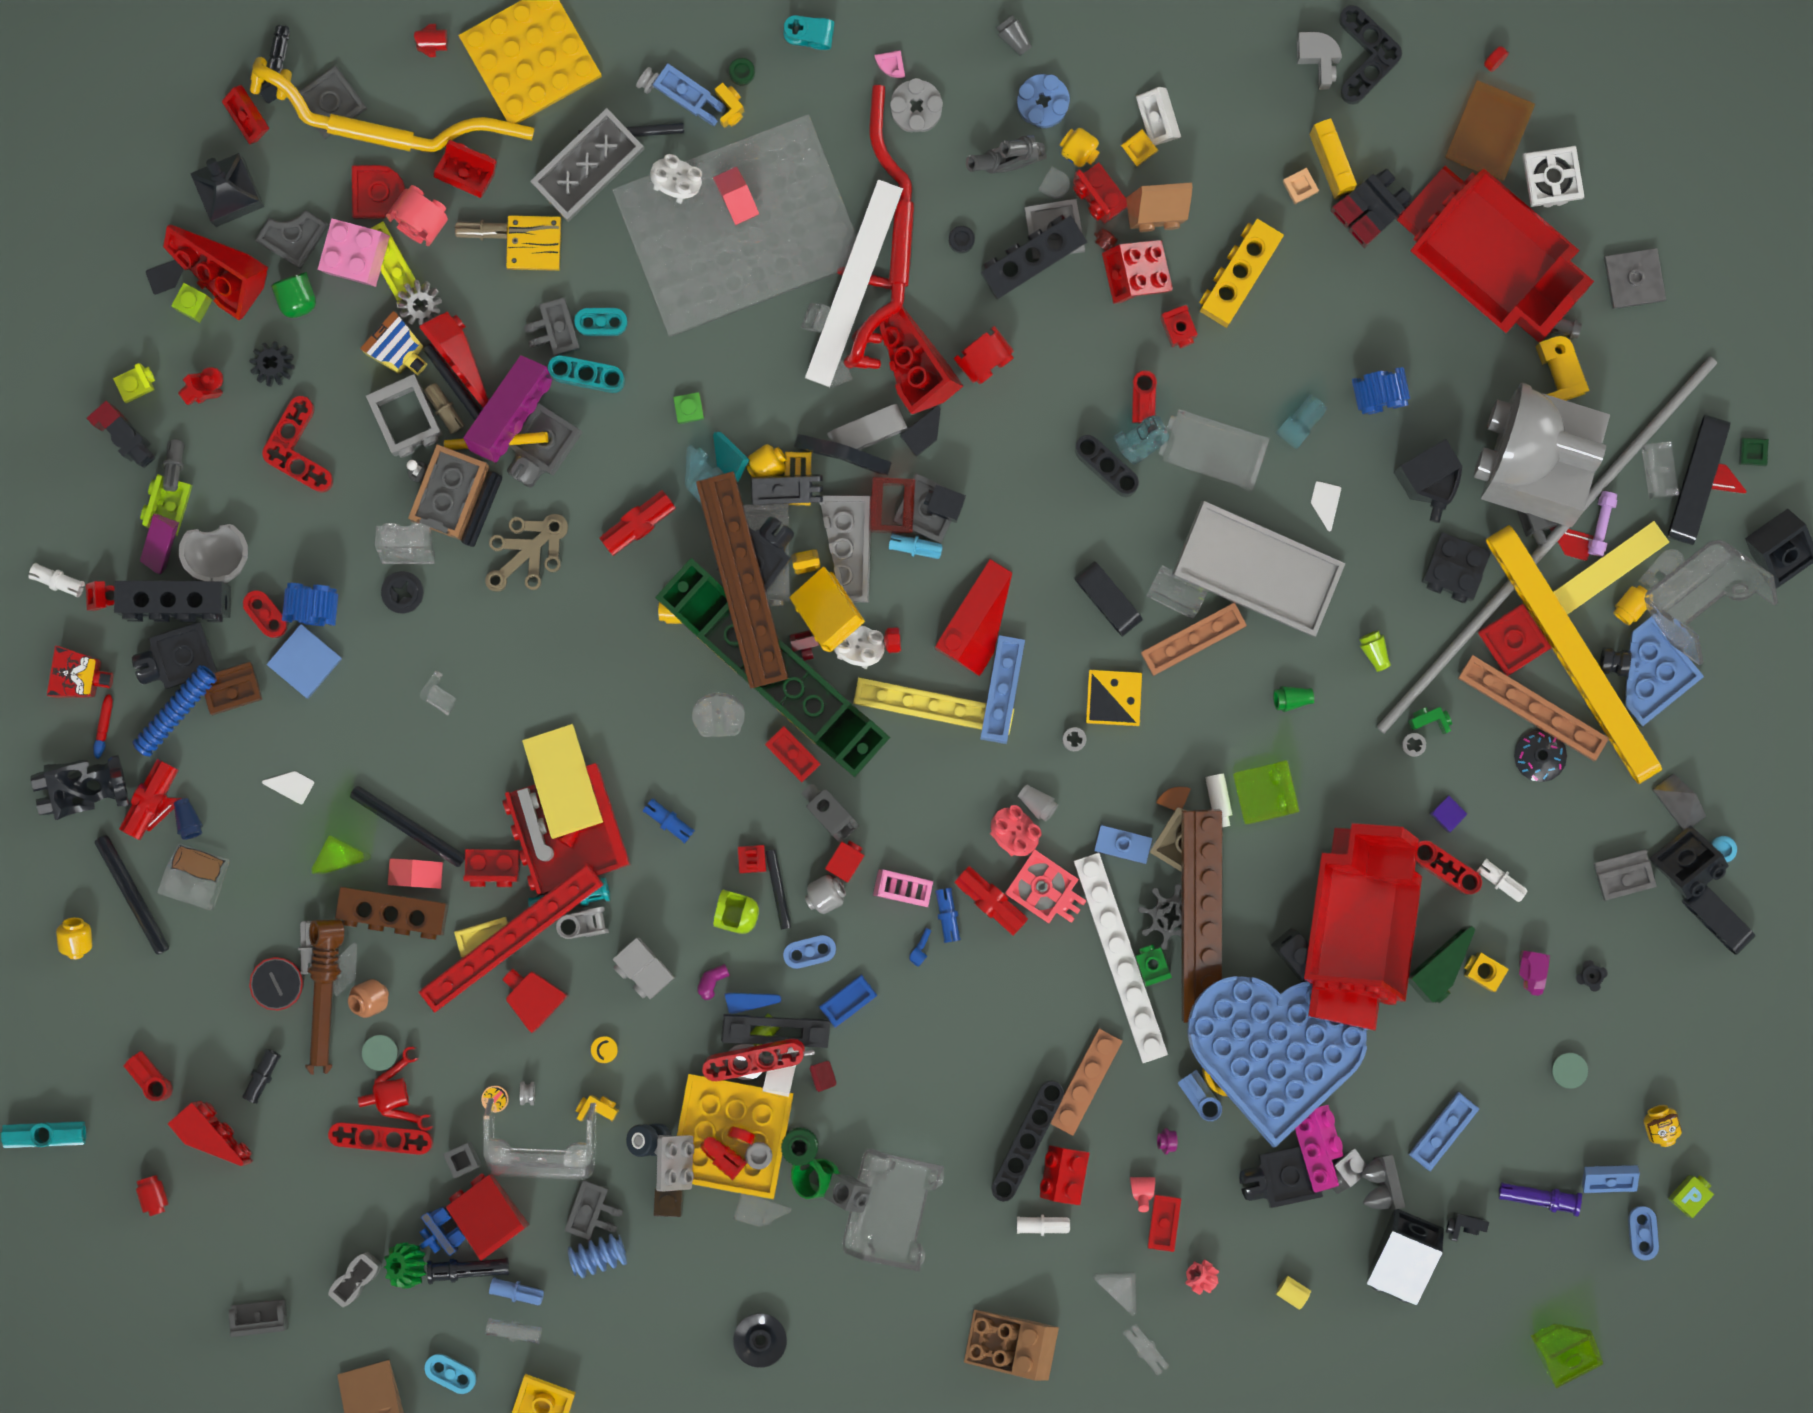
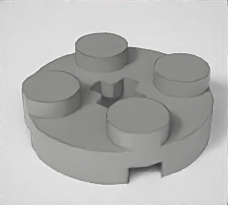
M914 78L902 83L894 91L890 103L891 114L894 122L904 131L911 133L929 131L941 118L943 102L939 91L931 83ZM913 100L916 102L920 100L922 102L921 107L923 110L921 112L918 110L912 112L910 110Z

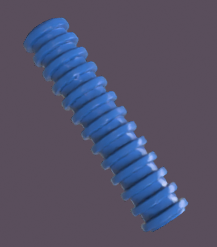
M199 665L197 672L193 671L191 674L192 678L188 677L186 684L183 683L180 686L181 690L175 692L176 696L170 698L171 702L165 703V709L161 708L159 710L160 714L154 716V721L151 720L148 723L149 727H144V733L140 732L138 739L135 738L132 741L133 746L138 752L144 756L151 757L153 754L152 750L156 751L158 749V744L161 745L164 742L163 738L169 736L168 732L174 730L173 726H178L179 720L185 718L184 714L190 712L189 708H193L196 705L195 701L199 702L201 700L200 696H204L206 689L209 690L212 687L211 683L217 681L215 674L210 669Z

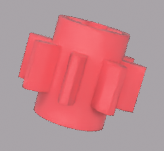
M1203 1260L1202 1264L1194 1261L1186 1271L1188 1280L1185 1284L1191 1287L1192 1291L1198 1295H1201L1203 1290L1211 1293V1290L1218 1284L1217 1274L1219 1270L1214 1268L1213 1264L1207 1260Z

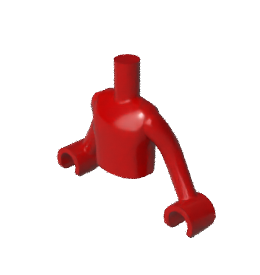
M411 1046L403 1051V1058L375 1079L373 1094L358 1097L359 1107L375 1104L383 1116L417 1123L421 1130L427 1131L434 1126L424 1127L422 1120L431 1115L419 1116L402 1110H392L409 1105L404 1078L392 1081L387 1080L394 1077L408 1063L416 1062L419 1059L411 1060L408 1058V1051L416 1049V1047Z

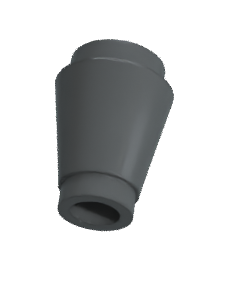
M1013 15L996 27L999 32L998 36L1017 52L1019 56L1032 47L1019 19L1016 20Z

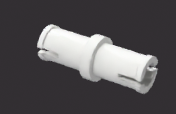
M34 563L29 573H33L29 574V579L46 584L51 590L57 591L59 589L77 598L80 597L84 589L83 586H85L84 581L66 576L61 570L54 571L37 563Z

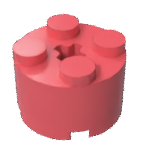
M411 185L409 189L403 190L386 214V217L390 222L395 219L399 223L396 228L412 240L420 244L425 240L426 246H430L448 221L447 215L444 213L446 207L435 199L431 202L423 196L424 192Z

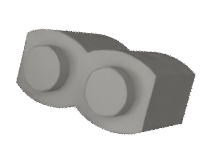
M368 1251L357 1256L348 1266L346 1274L339 1277L332 1284L328 1295L341 1307L349 1305L361 1295L364 1285L378 1275L382 1263Z

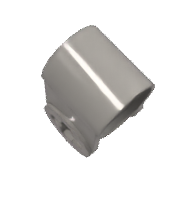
M598 907L562 916L556 924V930L565 939L591 937L609 933V929L605 928L603 917L605 908ZM593 916H595L597 928L594 926ZM567 919L573 920L576 924V930L571 935H566L561 930L562 923Z

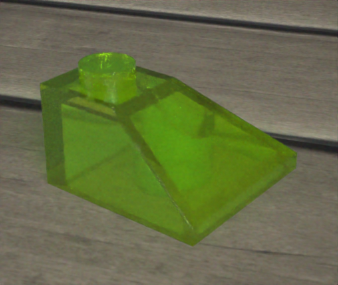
M1554 1323L1531 1335L1535 1349L1556 1389L1603 1365L1591 1330Z

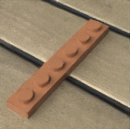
M1474 655L1470 657L1458 677L1459 680L1592 761L1597 760L1609 740L1602 733Z

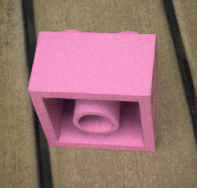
M331 219L318 270L329 275L376 287L390 236L381 231Z

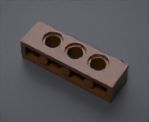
M340 887L335 919H341L345 926L357 927L358 922L368 924V929L384 932L385 926L395 928V934L410 936V931L421 932V938L436 940L437 935H444L449 904ZM364 902H368L372 907V912L368 917H362L359 913V907ZM394 906L398 910V917L395 921L390 922L387 920L385 912L387 908ZM417 910L422 911L425 916L424 922L419 926L414 925L411 919L412 914Z

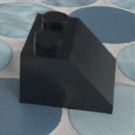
M1788 508L1745 538L1752 557L1776 589L1813 564V541L1807 525Z

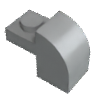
M1299 32L1296 38L1297 64H1318L1319 90H1329L1332 82H1336V66H1332V64H1339L1342 58L1339 45L1332 37L1324 33Z

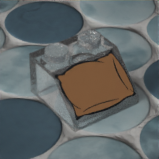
M179 843L165 868L157 893L207 910H214L230 859Z

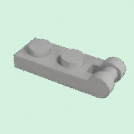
M528 788L517 791L536 856L542 861H550L554 856V851L550 846L546 845L543 834L547 833L544 819H538L536 808H539L540 805L535 792L531 793Z

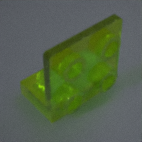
M1288 760L1233 774L1243 820L1246 825L1300 812Z

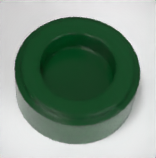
M746 58L735 59L729 66L730 79L740 86L751 83L755 77L753 63Z

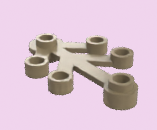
M558 514L548 515L543 521H523L519 517H514L510 520L509 528L515 534H520L523 531L541 532L533 540L506 539L500 535H494L490 538L489 545L496 552H500L503 549L521 550L499 571L493 570L487 574L485 583L491 591L500 592L504 590L507 586V578L528 559L529 571L528 576L525 578V585L530 590L539 589L541 586V579L539 577L540 548L547 541H549V557L544 562L545 568L552 573L559 571L561 568L559 542L568 532V523L564 517ZM520 521L522 523L521 529L514 530L512 527L513 523ZM554 522L559 524V529L556 532L550 530V525ZM495 539H501L502 546L499 548H495L493 546V541ZM553 559L556 560L558 563L557 567L550 569L548 562ZM493 576L500 577L498 585H492L491 579ZM532 577L538 579V584L535 587H530L528 584L529 579Z

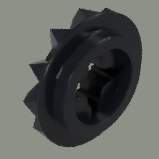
M405 571L395 572L384 581L381 588V597L386 607L391 611L406 614L416 610L420 603H422L424 589L421 581L414 574ZM408 582L407 592L413 597H403L397 603L399 594L393 590V587L402 589Z

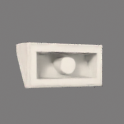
M1157 87L1136 96L1147 135L1154 145L1181 137L1166 88Z

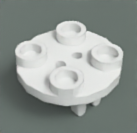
M666 154L664 159L656 161L650 171L651 181L654 183L653 189L656 191L661 190L667 195L676 197V202L682 204L684 199L696 195L702 184V171L679 160L673 154Z
M859 626L834 649L838 655L837 659L867 669L868 666L877 663L882 658L885 646L883 643L884 636L877 630H871L866 626Z

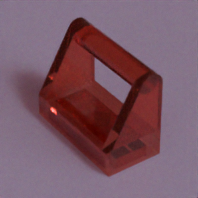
M873 477L871 533L913 532L915 479ZM884 486H904L902 526L882 525Z

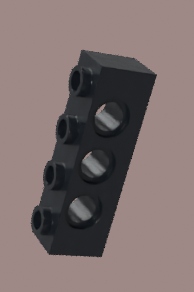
M1063 214L1050 222L1052 227L1047 231L1042 232L1041 228L1027 236L1029 242L1025 245L1020 246L1019 243H1016L1005 250L1006 257L999 261L994 257L983 264L985 270L981 272V275L996 299L1001 298L1087 243L1071 215L1067 218ZM1051 234H1058L1062 239V244L1057 249H1053L1048 245L1047 239ZM1029 248H1035L1040 253V258L1035 263H1030L1025 258V252ZM1013 262L1017 266V274L1014 277H1007L1003 273V265L1005 263Z

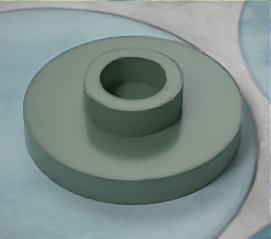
M376 1035L369 1038L362 1048L363 1061L373 1070L382 1071L390 1068L398 1057L396 1043L385 1035Z
M1564 1053L1555 1059L1552 1065V1076L1556 1083L1564 1088H1577L1585 1082L1588 1076V1066L1585 1060L1578 1054Z

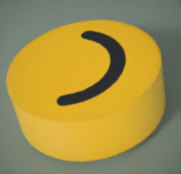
M599 1037L592 1043L591 1054L596 1061L608 1063L616 1058L618 1045L610 1037Z

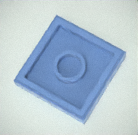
M300 624L266 665L304 697L309 699L342 658Z

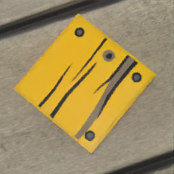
M508 216L506 268L512 270L560 271L561 217Z

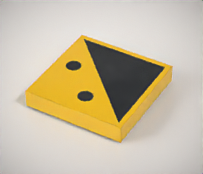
M1089 670L1086 723L1139 726L1142 673Z

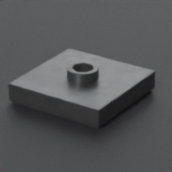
M1657 248L1604 257L1612 309L1666 300Z

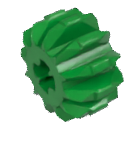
M408 1242L396 1244V1246L389 1248V1255L384 1256L386 1266L383 1268L387 1270L385 1278L390 1280L392 1286L402 1287L403 1289H409L422 1283V1276L426 1275L424 1266L428 1264L424 1261L425 1252L420 1251V1246L409 1244Z

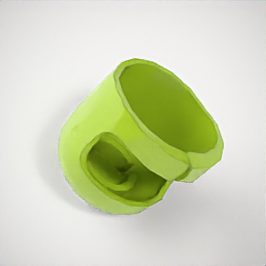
M723 889L717 902L713 922L714 927L740 934L749 933L755 927L758 919V904L753 898Z

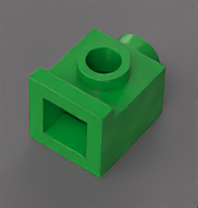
M1154 944L1139 949L1140 954L1136 955L1135 959L1146 987L1172 978L1161 947L1155 949ZM1151 959H1155L1158 963L1157 968L1154 970L1148 967V962Z

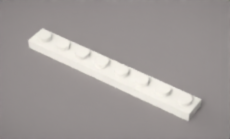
M1096 853L1073 861L1141 1061L1146 1063L1166 1056L1168 1053L1100 854Z

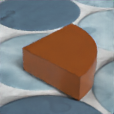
M1171 788L1158 798L1156 804L1173 811L1177 807L1183 809L1191 788Z

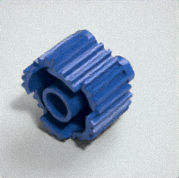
M1403 367L1395 368V374L1388 371H1377L1363 375V381H1361V378L1352 379L1358 410H1361L1362 414L1370 415L1383 412L1384 406L1396 409L1409 405L1408 400L1411 398Z
M288 583L284 594L282 621L292 623L295 620L305 625L324 626L328 624L335 626L338 604L337 589L329 588V586L313 585L312 590L311 587L304 586V584Z

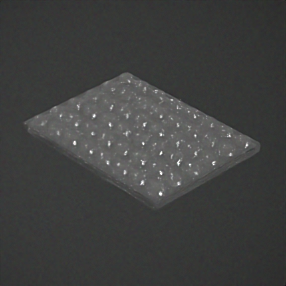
M809 114L685 161L692 167H697L702 171V184L699 192L693 197L684 199L682 204L676 202V197L667 195L661 190H654V183L651 181L650 175L612 189L669 337L844 270L857 238ZM737 166L748 186L759 215L735 226L713 177Z

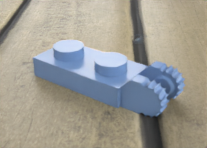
M668 63L653 83L654 88L695 116L698 115L712 126H715L718 121L713 115L702 109L705 103L708 102L719 112L724 113L727 109L723 103L711 96L708 90Z

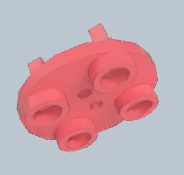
M1012 805L1009 808H1003L997 811L991 820L992 832L990 835L994 837L999 846L1007 851L1011 857L1013 855L1026 856L1037 847L1042 834L1041 829L1033 823L1030 817L1023 813L1019 806Z

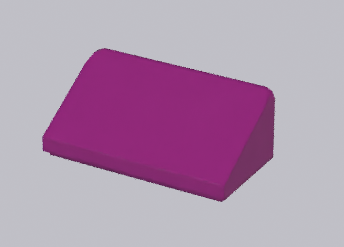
M154 513L140 562L161 575L166 569L179 522Z

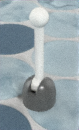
M409 460L407 468L410 479L416 483H422L428 466L422 461Z

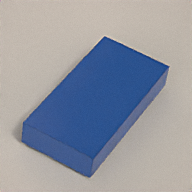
M861 974L819 1007L836 1028L878 995Z

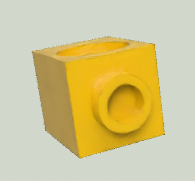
M1477 953L1476 956L1471 955L1465 963L1464 969L1467 971L1464 976L1487 990L1496 992L1509 969L1483 953ZM1482 963L1490 967V974L1485 979L1478 975V967Z

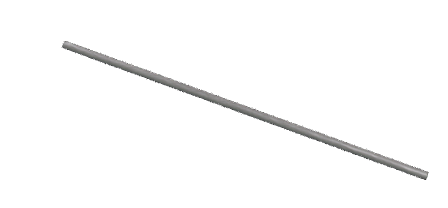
M1708 357L1592 486L1584 511L1715 367L1717 361L1714 358ZM1557 525L1547 536V543L1538 546L1530 555L1536 565L1570 528L1569 526ZM1510 580L1502 586L1377 725L1379 731L1385 734L1514 590Z

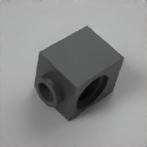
M833 1173L824 1199L846 1211L863 1213L872 1188L852 1176Z

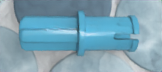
M895 533L891 535L892 540L889 542V550L911 553L912 557H915V554L935 559L941 557L943 547L940 543L921 540L919 536L912 538Z

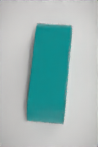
M555 356L548 364V371L551 377L559 383L609 393L620 392L625 386V377L622 371L612 365L567 356ZM559 363L568 365V370L563 375L554 373V368ZM585 368H590L594 371L593 377L587 381L580 378L581 371ZM612 373L620 376L619 382L614 386L606 384L607 376Z

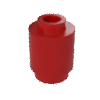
M154 1175L136 1181L138 1186L136 1192L142 1212H148L149 1216L165 1212L164 1206L169 1205L162 1180L159 1181L158 1176Z

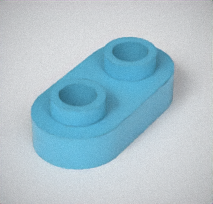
M435 1354L425 1363V1373L430 1380L458 1394L470 1392L476 1384V1374L470 1367L444 1354ZM435 1363H442L444 1370L442 1372L436 1371ZM459 1375H466L468 1382L461 1384L458 1380Z

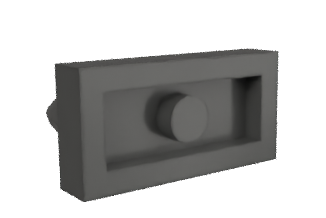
M1393 1154L1373 1157L1374 1160L1365 1167L1361 1176L1368 1181L1380 1183V1186L1366 1196L1363 1204L1380 1210L1404 1208L1405 1202Z

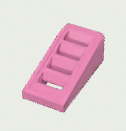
M878 870L873 896L928 907L933 881L892 871ZM887 877H889L890 883L888 887V892H884ZM897 879L901 880L898 895L894 894ZM908 882H912L909 897H906ZM918 884L923 885L920 900L915 899Z

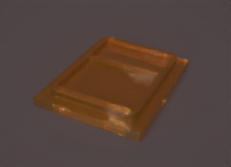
M1477 80L1445 158L1478 172L1484 168L1496 179L1504 182L1535 103Z

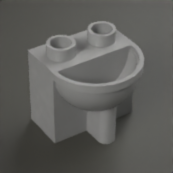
M1520 383L1509 402L1497 399L1492 408L1487 430L1499 433L1494 450L1482 448L1473 476L1485 481L1481 499L1573 527L1584 512L1594 473L1600 466L1606 451V445L1602 443L1610 414L1540 393L1532 389L1531 385Z

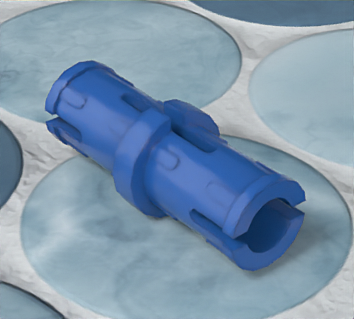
M654 798L648 803L652 808L646 806L642 811L661 824V829L664 831L667 829L684 844L689 839L687 835L692 836L695 831L678 819L674 811L669 812L655 801Z
M946 888L944 892L943 889L935 890L940 912L937 916L938 920L941 919L944 943L952 942V939L953 941H959L961 938L956 919L959 915L958 911H955L952 888Z

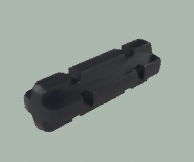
M277 25L275 27V37L272 41L270 59L267 65L268 68L278 73L283 69L282 62L285 59L287 41L290 35L289 27L286 25Z

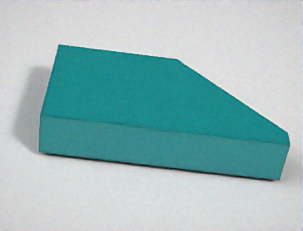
M714 432L713 439L717 467L724 474L734 472L736 480L739 482L749 459L722 432Z

